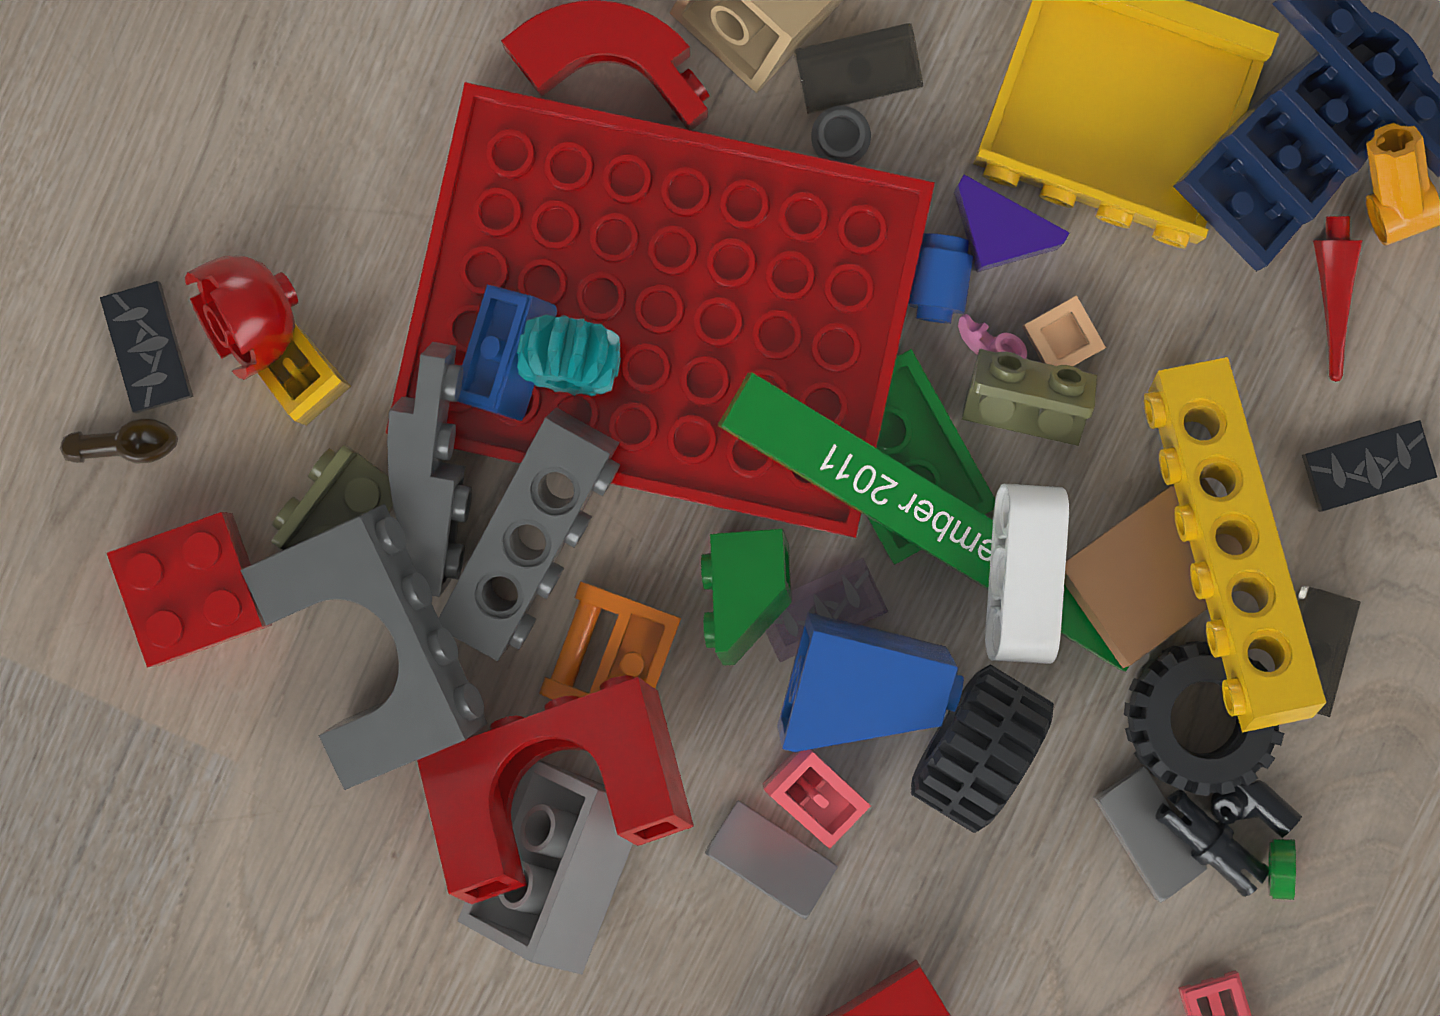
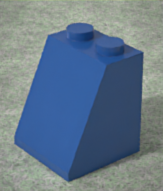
M807 611L777 724L782 749L798 752L940 727L943 724L946 710L955 712L958 707L964 676L957 675L958 666L946 646L839 619H832Z

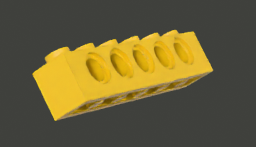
M1225 357L1159 370L1148 393L1144 394V410L1150 428L1159 429L1164 449L1159 451L1162 477L1167 485L1174 484L1180 505L1176 506L1174 511L1176 528L1182 542H1190L1195 563H1192L1190 566L1193 590L1199 600H1206L1211 621L1206 623L1208 645L1215 658L1222 656L1227 679L1222 682V693L1226 709L1230 716H1238L1242 733L1313 718L1326 704V700L1229 358ZM1197 422L1204 425L1208 429L1211 439L1197 440L1191 437L1185 430L1184 423ZM1214 478L1225 487L1227 496L1213 497L1207 494L1200 485V479ZM1228 534L1235 537L1241 544L1243 553L1231 555L1224 552L1218 546L1215 536ZM1244 591L1252 595L1257 601L1259 612L1247 613L1237 608L1232 600V592ZM1261 649L1266 651L1274 661L1275 671L1264 672L1255 668L1248 658V650Z

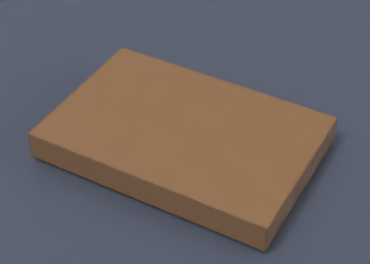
M1205 478L1200 479L1202 489L1207 494L1218 497ZM1174 484L1165 488L1066 559L1065 586L1122 668L1131 666L1208 609L1206 600H1199L1193 590L1190 566L1192 563H1195L1190 542H1182L1176 528L1174 511L1175 507L1180 505ZM1228 534L1215 536L1218 546L1224 552L1231 555L1243 553L1242 546L1235 537Z

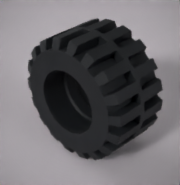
M1195 641L1186 642L1185 645L1171 646L1162 650L1163 654L1158 658L1148 660L1142 666L1144 669L1139 679L1134 678L1129 687V690L1133 692L1130 702H1125L1124 716L1128 717L1129 728H1125L1128 741L1132 742L1136 752L1134 754L1140 763L1151 771L1152 775L1182 791L1185 790L1196 795L1209 796V793L1217 792L1223 795L1235 792L1234 787L1240 784L1248 786L1258 779L1255 774L1262 767L1267 769L1275 760L1271 752L1275 744L1282 745L1285 734L1279 732V725L1242 733L1238 716H1236L1235 728L1230 738L1224 745L1210 753H1195L1185 749L1177 742L1173 734L1171 711L1179 694L1196 682H1213L1222 686L1223 680L1227 679L1222 656L1215 658L1210 651L1208 642ZM1248 657L1255 668L1264 672L1268 671L1259 661Z
M991 664L984 667L964 687L956 711H948L942 726L938 727L912 777L911 795L973 833L978 832L990 824L998 815L1030 767L1050 728L1053 717V702Z

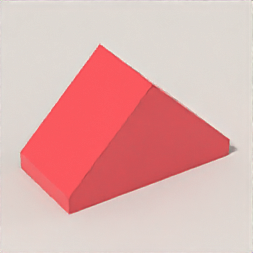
M813 749L793 752L763 783V789L768 795L829 849L871 807Z

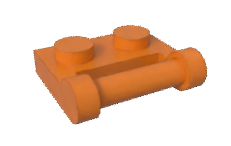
M580 581L574 596L575 599L579 600L552 676L551 678L544 677L539 694L552 700L571 695L580 698L600 691L599 686L604 681L624 675L639 677L656 689L681 618ZM604 609L618 614L589 693L573 687L600 612Z

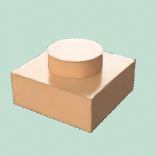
M1077 295L1022 326L1040 360L1045 364L1075 366L1106 348Z

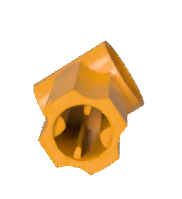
M1396 123L1376 129L1372 140L1366 143L1374 192L1366 196V208L1376 236L1383 245L1387 246L1440 226V199L1433 183L1428 177L1424 140L1415 126H1400Z

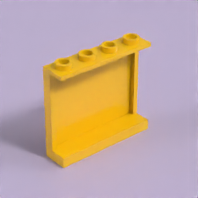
M1032 0L973 164L985 168L982 176L997 184L1016 188L1018 182L1022 181L1041 188L1039 197L1050 203L1073 208L1075 201L1097 208L1095 217L1111 225L1130 228L1133 221L1154 229L1152 238L1164 244L1186 249L1188 242L1198 244L1208 234L1209 229L1205 228L1207 221L1173 186L1247 112L1264 62L1271 57L1279 33L1187 0Z

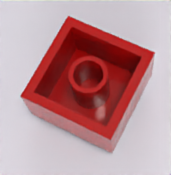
M219 512L107 552L147 668L161 666L272 626V623L266 626L240 571L251 564L233 513Z

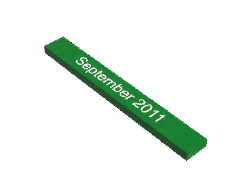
M748 373L717 426L988 590L993 531L992 519L756 374ZM1064 584L1061 635L1118 670L1126 672L1129 666L1122 668Z

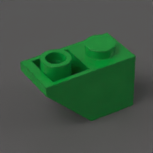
M783 529L710 534L711 553L701 555L704 590H713V612H704L703 616L706 648H715V653L723 666L735 665L792 603L789 543Z

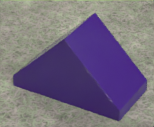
M965 174L954 190L977 273L1058 250L1070 234L1068 231Z

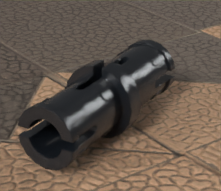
M1179 789L1167 797L1184 814V817L1180 818L1164 803L1160 805L1155 815L1156 819L1166 825L1192 848L1191 856L1201 865L1210 864L1237 889L1239 894L1246 897L1258 889L1241 873L1242 869H1246L1261 884L1266 880L1269 874V867L1265 863H1261L1233 838L1234 831L1226 823L1212 820L1184 791Z

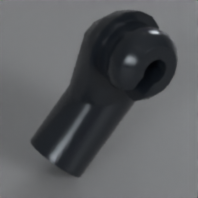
M1255 780L1248 786L1240 784L1234 787L1235 792L1223 795L1216 792L1212 795L1211 812L1215 819L1221 823L1234 824L1237 820L1259 817L1278 836L1283 838L1302 818L1295 809L1261 780Z

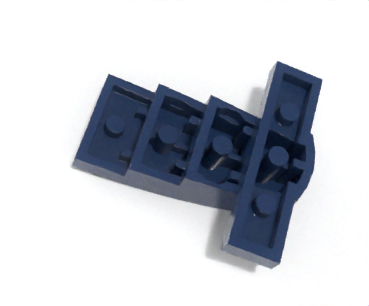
M1275 0L1272 4L1317 52L1295 68L1241 116L1173 186L1256 272L1267 267L1299 228L1317 216L1345 179L1361 169L1368 159L1366 143L1372 140L1376 129L1391 123H1396L1400 126H1415L1423 136L1427 167L1437 177L1440 176V84L1433 78L1432 75L1434 73L1424 53L1412 37L1392 20L1375 11L1371 12L1360 0Z

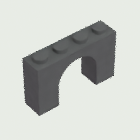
M385 504L240 570L266 626L316 603L339 599L352 601L372 611L385 624L393 637L398 652L399 671L396 685L387 701L345 718L318 735L344 790L462 742L488 724L484 716L482 697L478 689L468 682L458 661L456 641L452 634L442 627L432 605L431 588L425 577L416 571L406 550L404 530L400 523L390 516Z

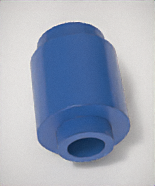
M924 233L908 304L909 307L917 308L916 319L951 324L953 314L965 313L973 256L968 254L969 240L950 235Z

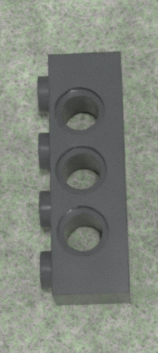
M557 407L544 419L439 616L442 627L446 628L453 637L496 661L502 657L509 646L520 650L536 622V618L527 613L537 594L547 599L564 570V567L555 563L563 546L566 543L575 548L592 518L591 515L583 511L593 491L603 496L620 467L619 463L611 459L619 445L618 441ZM558 472L566 475L574 487L573 497L564 499L553 495L547 486V474ZM528 524L539 528L545 536V548L534 550L524 545L519 536V527ZM502 576L510 579L517 588L518 599L509 601L497 596L492 588V577Z

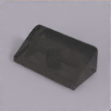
M912 23L811 45L794 51V60L807 114L824 111L834 106L850 105L923 88Z
M1301 586L1298 605L1326 700V704L1317 714L1330 717L1361 602L1314 587Z

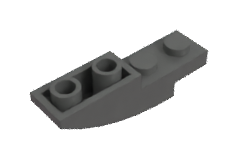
M432 342L420 355L415 399L401 397L389 410L387 449L393 508L396 519L402 526L406 536V550L416 571L421 573L427 580L432 596L440 597L451 579L459 580L462 572L465 545L456 543L458 523L466 522L469 516L472 487L463 485L466 466L442 462V459L450 460L454 448L456 426L455 424L447 423L450 401L457 402L460 395L463 366L454 364L456 346Z

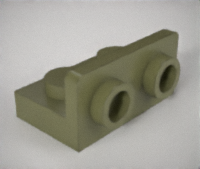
M979 349L963 407L962 420L1079 446L1086 420L1092 417L1094 411L1097 375L1082 372L1080 369L1069 365L1054 366L1023 359L1012 352L997 353Z
M343 445L337 453L329 448L311 469L308 478L315 483L303 499L299 501L292 497L274 519L272 526L279 531L271 542L284 550L383 504L386 505L390 514L393 510L389 476L351 447Z

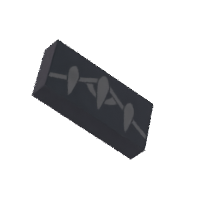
M154 281L100 297L132 412L140 413L194 397L161 282Z
M1421 420L1302 455L1319 512L1437 478Z

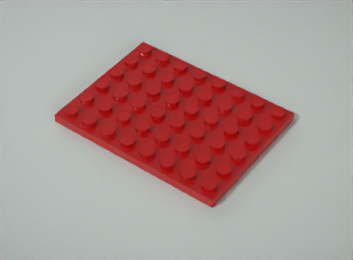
M465 82L391 408L401 397L415 399L420 355L432 342L456 346L454 364L462 366L487 284L534 296L554 304L557 307L556 317L565 315L573 319L584 318L586 322L602 324L606 329L614 331L620 337L619 352L621 353L618 376L614 378L612 390L594 396L576 394L574 396L567 392H554L553 389L534 385L525 417L520 421L460 402L450 401L447 423L455 424L456 426L453 449L521 464L544 419L557 407L619 442L611 458L620 464L611 482L613 485L857 538L862 513L717 425L746 375L754 373L877 448L935 182Z

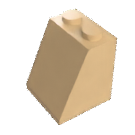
M676 0L669 13L757 93L843 0Z

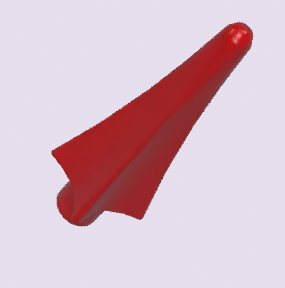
M1326 216V240H1313L1326 320L1329 377L1334 382L1340 381L1343 377L1348 317L1363 240H1350V216Z

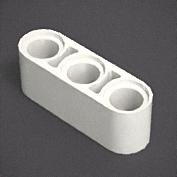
M1004 483L998 489L994 506L985 629L986 652L991 661L1051 664L1057 657L1061 635L1069 524V500L1067 492L1063 487Z

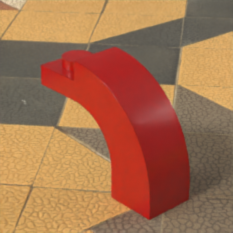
M601 0L576 1L562 4L530 18L501 40L507 54L541 97L569 75L583 67L598 63H615L629 67L643 75L654 86L687 130H693L708 118V108L703 102L710 97L709 93L689 68L681 74L676 69V67L690 57V46L669 25L639 8Z

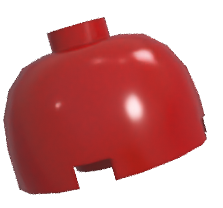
M223 256L208 261L187 272L185 276L186 285L197 282L200 294L190 298L197 318L221 359L233 354L241 364V366L232 370L238 378L245 380L266 369L282 356L292 341L295 329V320L291 307L298 304L295 289L283 272L273 276L263 263L246 256Z

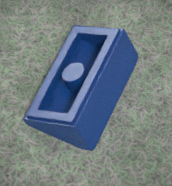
M487 284L462 364L463 380L457 402L519 421L523 420L535 384L526 381L518 374L517 348L519 338L524 332L527 320L545 314L556 317L557 307L534 296Z

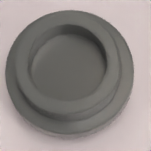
M834 106L823 111L815 120L811 132L813 149L820 158L846 164H854L859 161L867 152L871 141V130L868 121L859 111L848 106Z

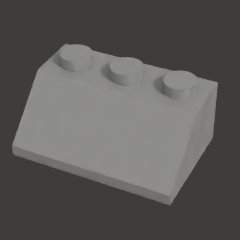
M539 760L525 773L519 782L511 809L513 831L527 885L475 904L465 902L458 922L532 963L582 975L633 843L617 835L604 784Z

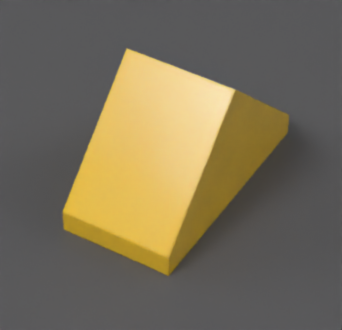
M296 323L292 341L282 356L266 369L258 372V375L287 414L295 422L306 426L351 387Z

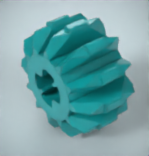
M547 314L526 321L524 332L519 338L517 348L518 374L526 381L533 382L537 387L553 389L554 392L562 391L574 396L576 394L594 396L612 390L614 378L618 376L621 353L619 352L620 337L614 331L606 329L602 324L586 322L584 318L573 319L565 315L554 317Z

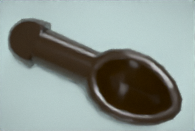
M139 419L130 421L114 433L83 435L82 432L70 433L63 438L60 450L65 460L75 463H84L85 459L112 456H121L123 459L136 464L151 463L168 455L177 446L178 436L171 427L155 419Z

